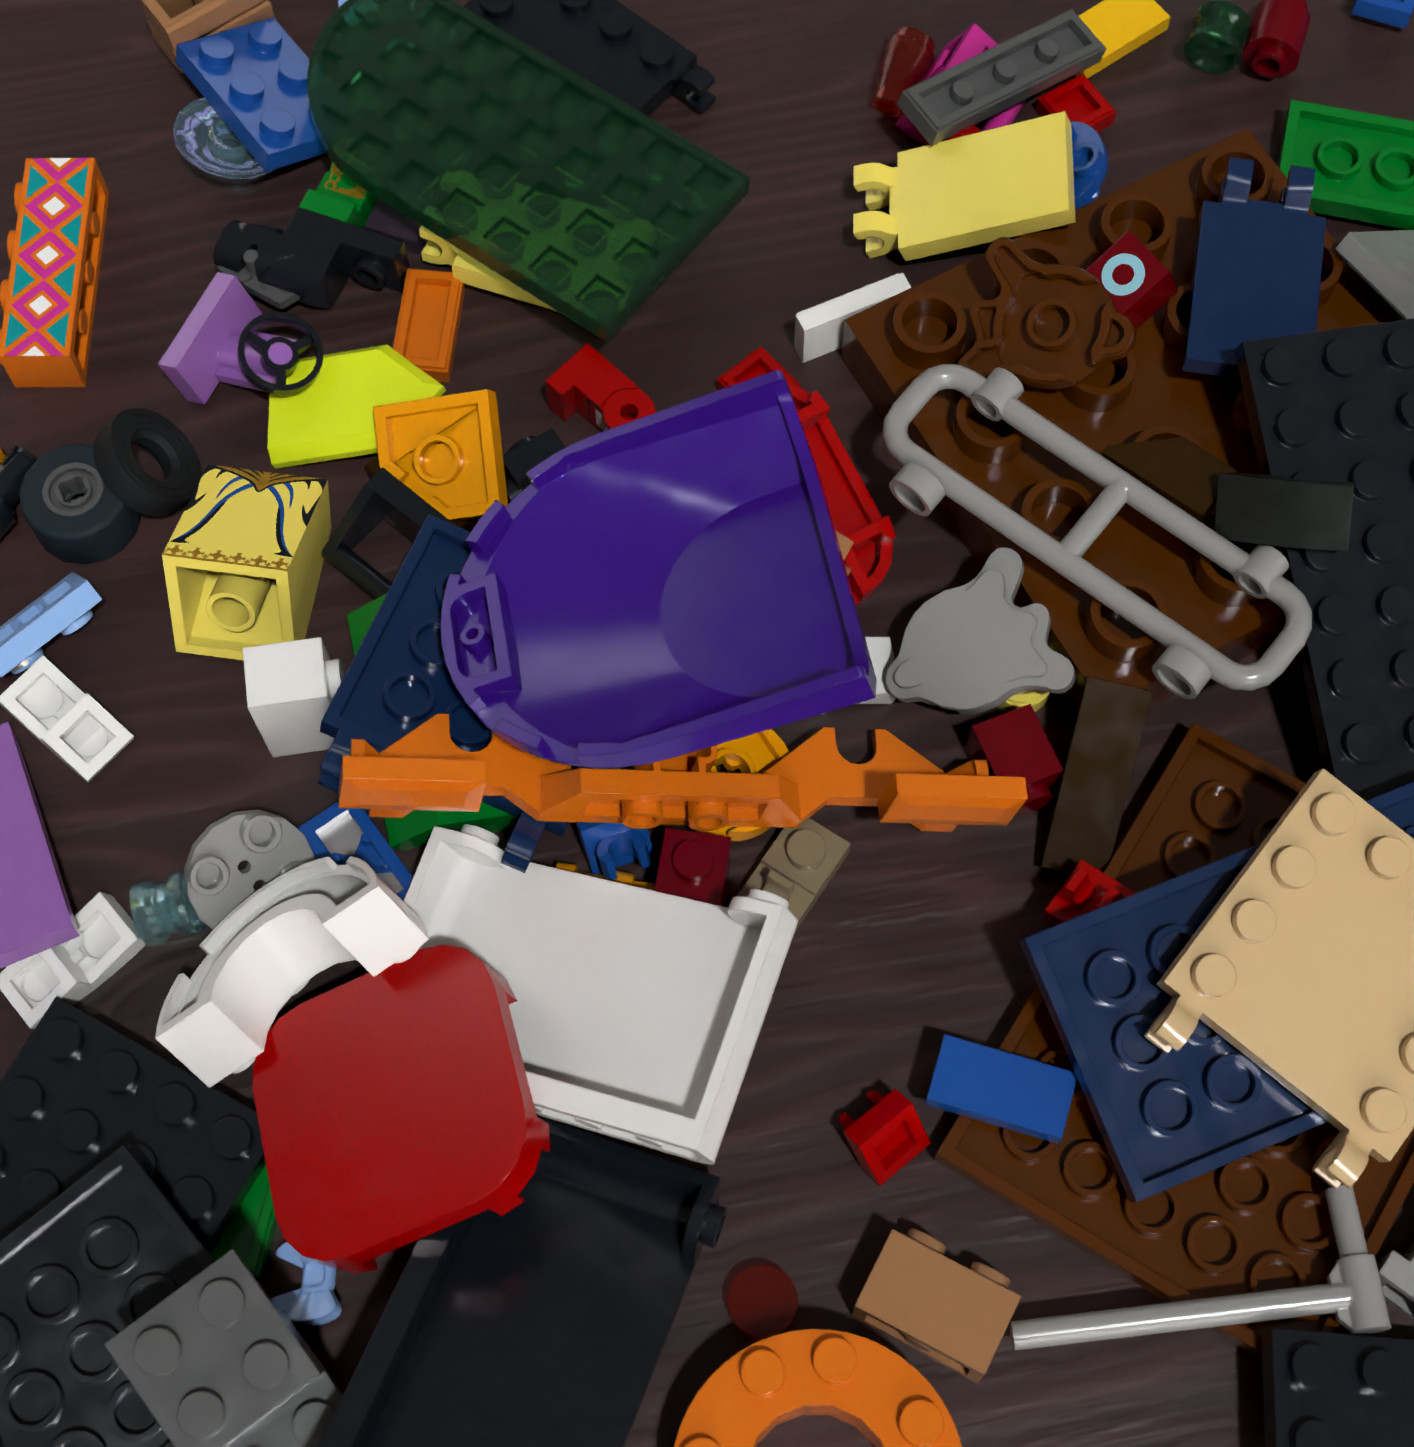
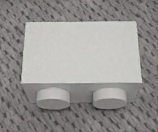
M321 637L243 648L247 708L272 757L328 750L335 738L320 732L321 720L344 678L341 660H330Z

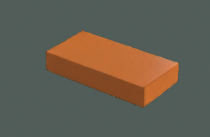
M407 268L393 349L436 381L450 383L466 284L460 282L459 279L453 278L452 272Z

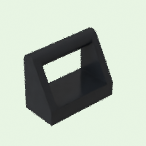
M382 467L365 483L323 548L321 555L375 600L388 593L392 582L352 551L357 544L382 520L387 522L411 543H414L428 514L451 524L453 523Z

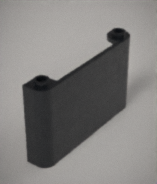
M537 1116L549 1124L550 1151H541L534 1175L519 1193L525 1201L503 1216L489 1209L418 1239L318 1447H625L703 1245L714 1249L721 1235L727 1208L717 1205L720 1177Z

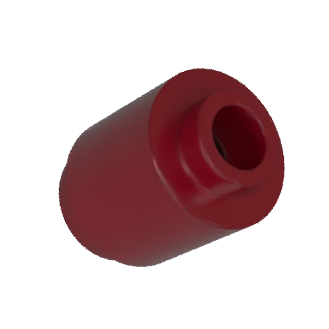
M1264 0L1256 7L1243 50V60L1258 75L1267 78L1281 77L1290 74L1297 68L1311 20L1305 0Z

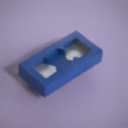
M336 802L297 828L305 835L316 859L330 857L337 865H345L350 856L359 858L366 862L404 902L413 877L364 809L338 808V802Z

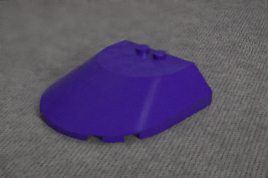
M781 370L763 374L600 432L551 455L526 473L532 484L520 492L506 507L495 500L479 519L465 540L472 551L461 573L450 574L442 602L440 625L445 662L453 683L467 705L485 726L501 739L518 749L542 759L590 768H618L643 765L677 757L871 700L876 696L877 679L823 484L792 393Z

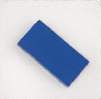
M944 1034L925 1105L1059 1144L1063 1137L1077 1077L1073 1071Z

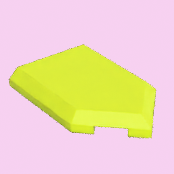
M387 344L323 355L322 366L317 378L306 389L290 395L269 393L267 449L271 464L275 469L378 453L373 406L442 396L446 389L442 384ZM316 356L298 359L295 370L286 376V385L297 383L306 378L316 364Z

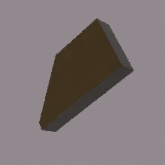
M1185 437L1108 445L1102 452V456L1200 522L1203 521L1217 503L1219 472L1237 473L1236 469Z

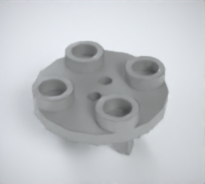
M259 809L232 812L210 824L192 844L184 867L185 895L196 916L211 929H214L239 904L259 890L254 889L256 881L262 880L263 884L261 887L289 870L315 860V856L305 835L284 817ZM246 860L247 867L243 870H238L239 863Z

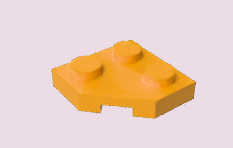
M484 389L373 406L379 468L383 467L448 520L456 522L481 518L495 500L505 507L508 505L495 391Z

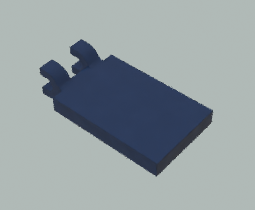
M1229 157L1226 178H1222L1220 184L1219 203L1204 201L1199 214L1181 371L1240 379L1234 350L1241 342L1316 332L1326 217L1308 215L1314 187L1315 168L1291 165L1288 172L1287 187H1282L1279 203L1248 199L1254 160Z

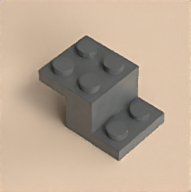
M234 1249L104 1344L175 1447H318L343 1397V1393L285 1311H278Z

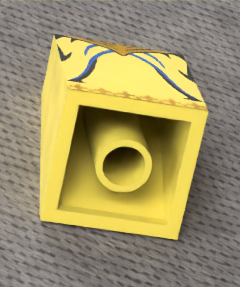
M207 465L162 553L176 652L244 661L243 648L306 638L324 562L321 553L329 540L332 528L328 479Z

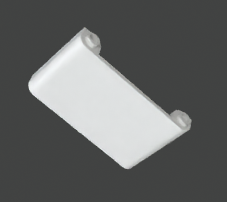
M464 824L460 832L434 826L404 899V903L424 923L429 935V940L423 943L419 950L442 944L465 948L508 981L517 999L516 1002L509 1005L536 1115L692 1161L714 1164L798 924L797 918L788 910L789 902L773 893L751 889L748 897H733L729 908L532 862L529 863L526 872L523 873L501 863L505 852L497 846L499 837L492 832L469 824Z

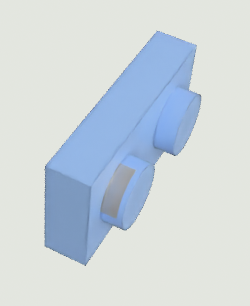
M72 571L0 626V677H3L9 671L12 674H18L28 669L42 656L43 650L40 647L60 632L62 635H69L77 631L93 616L91 608L98 604L102 598L88 580Z

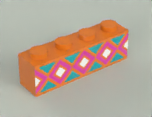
M26 158L23 182H17L15 185L14 203L18 214L16 230H10L7 237V251L11 262L9 279H3L0 286V302L4 312L2 329H0V365H3L15 388L86 387L110 194L95 158Z

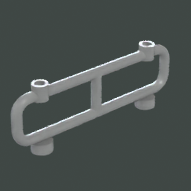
M941 364L928 368L917 376L892 404L883 421L882 436L888 452L903 466L889 483L890 490L896 499L910 511L920 516H928L946 495L1165 646V651L1152 666V672L1157 680L1172 693L1185 699H1195L1210 679L1233 690L1252 691L1268 686L1286 670L1305 645L1312 630V610L1306 596L1293 583L1282 577L1289 568V563L1280 551L1270 545L1257 544L1251 553L1248 554L1019 401V397L1024 392V387L1020 380L1010 371L996 367L985 378L976 371L962 365ZM944 389H955L971 399L974 407L983 416L993 421L1003 420L1103 487V491L1063 540L1058 542L909 438L908 426L933 395ZM1125 503L1232 574L1236 584L1244 592L1259 599L1266 597L1283 610L1286 617L1285 626L1258 661L1252 664H1239L1232 661L1082 558Z

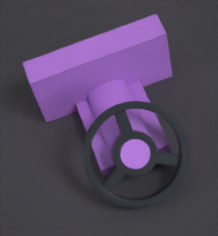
M217 272L158 365L187 401L205 405L219 382L275 395L298 393L310 386L317 378L323 362V347L318 334L306 321L295 315L283 312L263 314L235 275ZM269 323H285L298 328L306 336L295 340L254 330ZM313 345L316 353V364L311 373L297 383L286 385V376L295 370L298 355Z

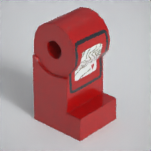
M588 343L545 380L548 408L564 422L577 412L596 429L603 432L656 413L654 402L650 397Z

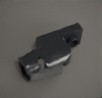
M297 207L285 231L276 227L248 224L238 220L230 221L218 237L213 252L214 264L218 265L220 273L235 275L248 293L278 309H284L296 301L312 307L331 309L338 300L350 276L371 288L385 287L403 293L407 268L410 269L404 241Z

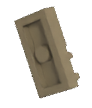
M811 818L807 819L797 828H783L737 896L748 897L751 889H759L782 897L789 902L788 910L798 920L797 930L850 853L851 843Z

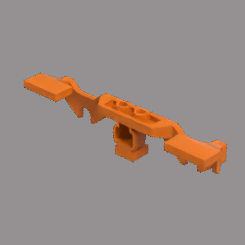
M438 713L380 753L366 742L365 739H351V756L342 757L338 808L369 809V817L403 818L413 810L479 812L483 796H504L536 821L622 823L632 829H649L660 824L689 825L695 830L712 831L725 826L797 828L825 805L878 807L880 823H911L920 831L952 832L957 825L1007 826L1028 799L1025 777L989 776L987 760L973 759L945 773L886 729H874L871 734L873 758L863 764L850 763L844 759L838 752L836 745L835 727H823L770 767L764 774L710 772L718 755V744L677 757L633 766L634 770L593 768L572 770L571 765L542 759L522 751L501 739L492 730L491 742L487 747L474 752L462 750L451 739L449 714Z

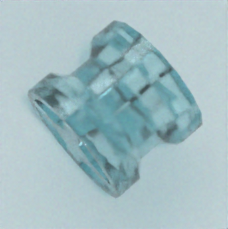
M184 870L169 874L165 883L155 885L150 881H145L132 885L130 889L132 917L140 937L149 947L166 943L170 935L178 932L186 936L204 932L206 924L196 916L185 895Z

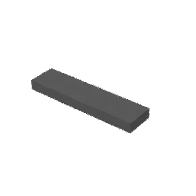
M1071 9L902 91L897 106L927 142L933 146L959 133V131L969 128L1099 63L1107 48Z

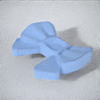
M287 1242L281 1245L276 1251V1256L302 1268L303 1273L301 1288L270 1299L278 1311H285L291 1321L305 1326H318L337 1319L341 1314L342 1308L333 1291L336 1284V1268L321 1265L302 1256Z

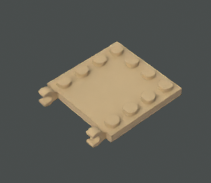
M1322 768L1312 775L1156 984L1169 994L1172 999L1144 1036L1166 1054L1172 1048L1179 1051L1195 1030L1200 1019L1336 1127L1340 1132L1319 1157L1312 1169L1313 1172L1333 1188H1338L1341 1183L1350 1188L1364 1171L1369 1155L1378 1162H1390L1414 1128V839Z

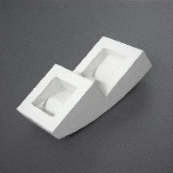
M44 655L0 695V705L88 783L134 739V736L88 693L84 694Z
M98 892L74 916L80 934L79 937L8 965L0 973L1 992L29 1028L35 1029L55 997L74 1006L114 975L150 942L112 895Z

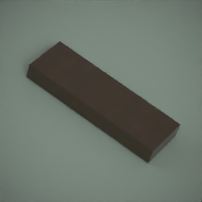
M1087 675L1041 860V867L1071 874L1079 862L1083 860L1101 872H1105L1112 858L1153 693L1152 690Z

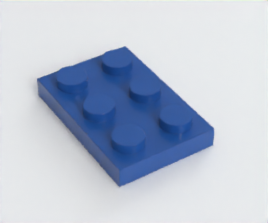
M274 17L177 44L175 61L265 172L337 150L339 145L345 140L353 143L362 141L365 124Z

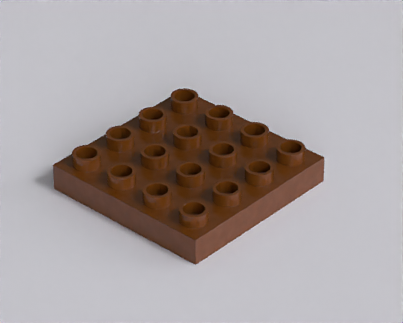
M1248 128L1076 209V223L1024 234L1013 239L1021 250L1036 262L1043 264L1063 263L1086 270L1130 230L1170 271L1179 292L1169 298L1167 303L1136 330L1137 339L1135 346L1126 357L1108 362L1087 380L1072 387L1052 390L1034 388L1021 382L1024 392L1019 397V401L1100 455H1102V452L1108 445L1185 437L1236 469L1237 473L1260 474L1241 380L1181 371L1198 221L1203 202L1219 203L1220 184L1222 178H1226L1229 157L1254 160L1248 199L1279 203L1282 187H1287L1286 176ZM1309 207L1308 215L1316 216ZM1325 227L1316 332L1398 321L1376 291L1337 254L1338 251L1335 248L1339 244ZM986 253L844 320L841 359L882 421H884L892 404L917 376L934 366L957 364L958 360L973 347L976 338L969 318L971 305L980 299L994 300L1001 292V286L986 262ZM955 389L938 391L908 426V436L915 444L1058 542L1063 540L1104 489L1003 420L993 421L983 416L974 407L969 397ZM946 495L938 505L981 570L990 554L998 548H1011L1020 555L1024 563V574L1014 599V605L1021 608L1033 603H1039L1048 609L1051 616L1048 646L1053 651L1068 658L1076 671V680L1073 687L1063 694L1077 714L1087 675L1152 690L1149 708L1175 695L1164 687L1152 672V666L1165 651V646ZM1126 503L1082 556L1083 559L1234 662H1238L1272 644L1285 626L1286 617L1278 605L1266 597L1259 599L1244 592L1236 584L1232 574ZM1216 504L1202 521L1203 524L1214 531ZM1230 541L1248 554L1257 545Z

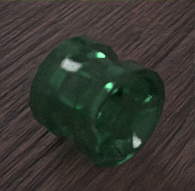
M1222 0L1209 1L1201 5L1194 18V30L1188 35L1184 45V54L1187 61L1193 67L1211 74H1221L1233 70L1238 64L1241 55V44L1247 38L1251 22L1248 14L1241 7Z

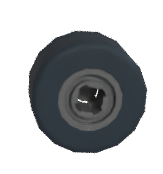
M76 443L61 446L41 456L24 475L19 491L21 513L44 549L63 562L85 565L110 558L123 550L135 536L142 516L141 513L122 503L107 488L94 462L93 445Z

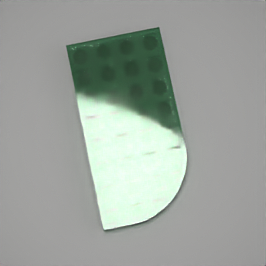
M347 0L326 21L310 55L307 72V91L313 124L319 141L327 155L347 178L604 341H607L749 192V176L453 0Z

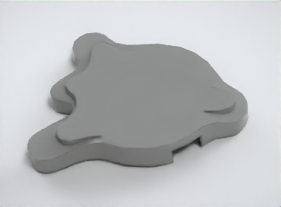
M1006 547L996 549L990 554L975 579L965 585L942 591L924 602L913 614L905 629L899 655L889 666L886 673L887 687L897 700L904 703L924 702L932 706L937 705L944 709L958 711L961 715L979 714L1000 706L1013 695L1023 691L1042 690L1059 694L1073 687L1076 680V671L1068 658L1053 651L1048 646L1051 616L1048 609L1039 603H1033L1021 608L1014 605V599L1024 574V563L1016 551Z

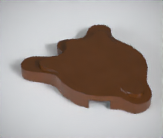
M1008 237L998 238L989 245L985 256L986 262L1001 286V292L994 300L980 299L971 305L969 318L975 332L976 341L973 347L958 360L957 365L972 369L985 378L996 367H1001L1014 374L1020 382L1034 388L1058 390L1072 387L1087 380L1108 362L1122 359L1132 351L1137 339L1135 327L1128 318L1117 312L1110 295L1095 276L1082 268L1063 263L1043 264L1030 259L1015 241Z

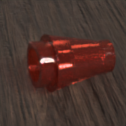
M899 27L894 31L893 36L885 39L876 89L871 100L872 106L877 111L892 117L902 115V110L897 106L902 91L922 82L936 63L934 55L936 45L930 36L912 27Z

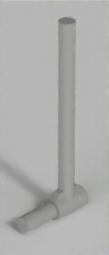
M1339 1185L1338 1188L1330 1187L1325 1190L1340 1259L1335 1261L1336 1265L1327 1277L1328 1284L1010 1321V1334L1013 1350L1016 1351L1334 1313L1336 1321L1348 1329L1352 1335L1383 1332L1391 1329V1323L1375 1255L1368 1253L1353 1186L1347 1188L1344 1185Z

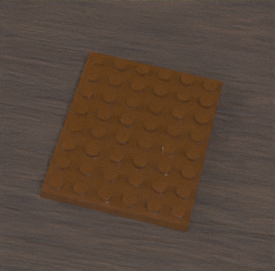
M1193 722L1104 873L1138 893L1258 845L1264 841L1306 783ZM1037 985L998 1050L1074 1072ZM1077 1079L1063 1137L1059 1144L959 1115L934 1158L940 1164L1167 1303L1328 1284L1327 1277L1336 1265L1335 1261L1340 1259L1325 1195V1190L1332 1186L1312 1171L1319 1157L1340 1132L1329 1122H1325L1139 1202H1130ZM1414 1128L1390 1162H1378L1369 1155L1364 1171L1352 1185L1368 1253L1374 1254L1375 1257L1414 1183ZM1334 1313L1210 1327V1329L1262 1360V1331L1278 1328L1337 1333L1341 1324L1336 1321Z

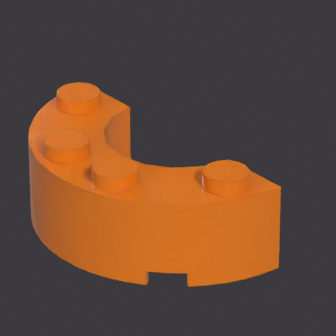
M827 1329L796 1330L774 1335L748 1346L723 1363L697 1392L686 1411L674 1447H756L778 1424L801 1415H826L856 1427L874 1447H962L959 1434L944 1402L932 1385L915 1367L887 1347L868 1338L848 1332Z

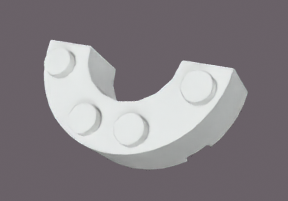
M352 856L348 858L345 865H337L330 857L316 859L278 876L239 904L199 945L207 953V956L189 979L184 973L178 974L162 1006L156 1027L155 1039L210 1088L231 1073L237 1074L244 1071L255 1061L256 1056L264 1052L267 1033L278 1012L291 996L301 991L316 974L337 963L356 960L375 977L392 964L402 963L410 959L420 949L421 945L429 940L427 929L421 919L366 862Z

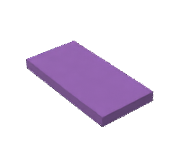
M9 722L0 724V969L80 936L16 732Z

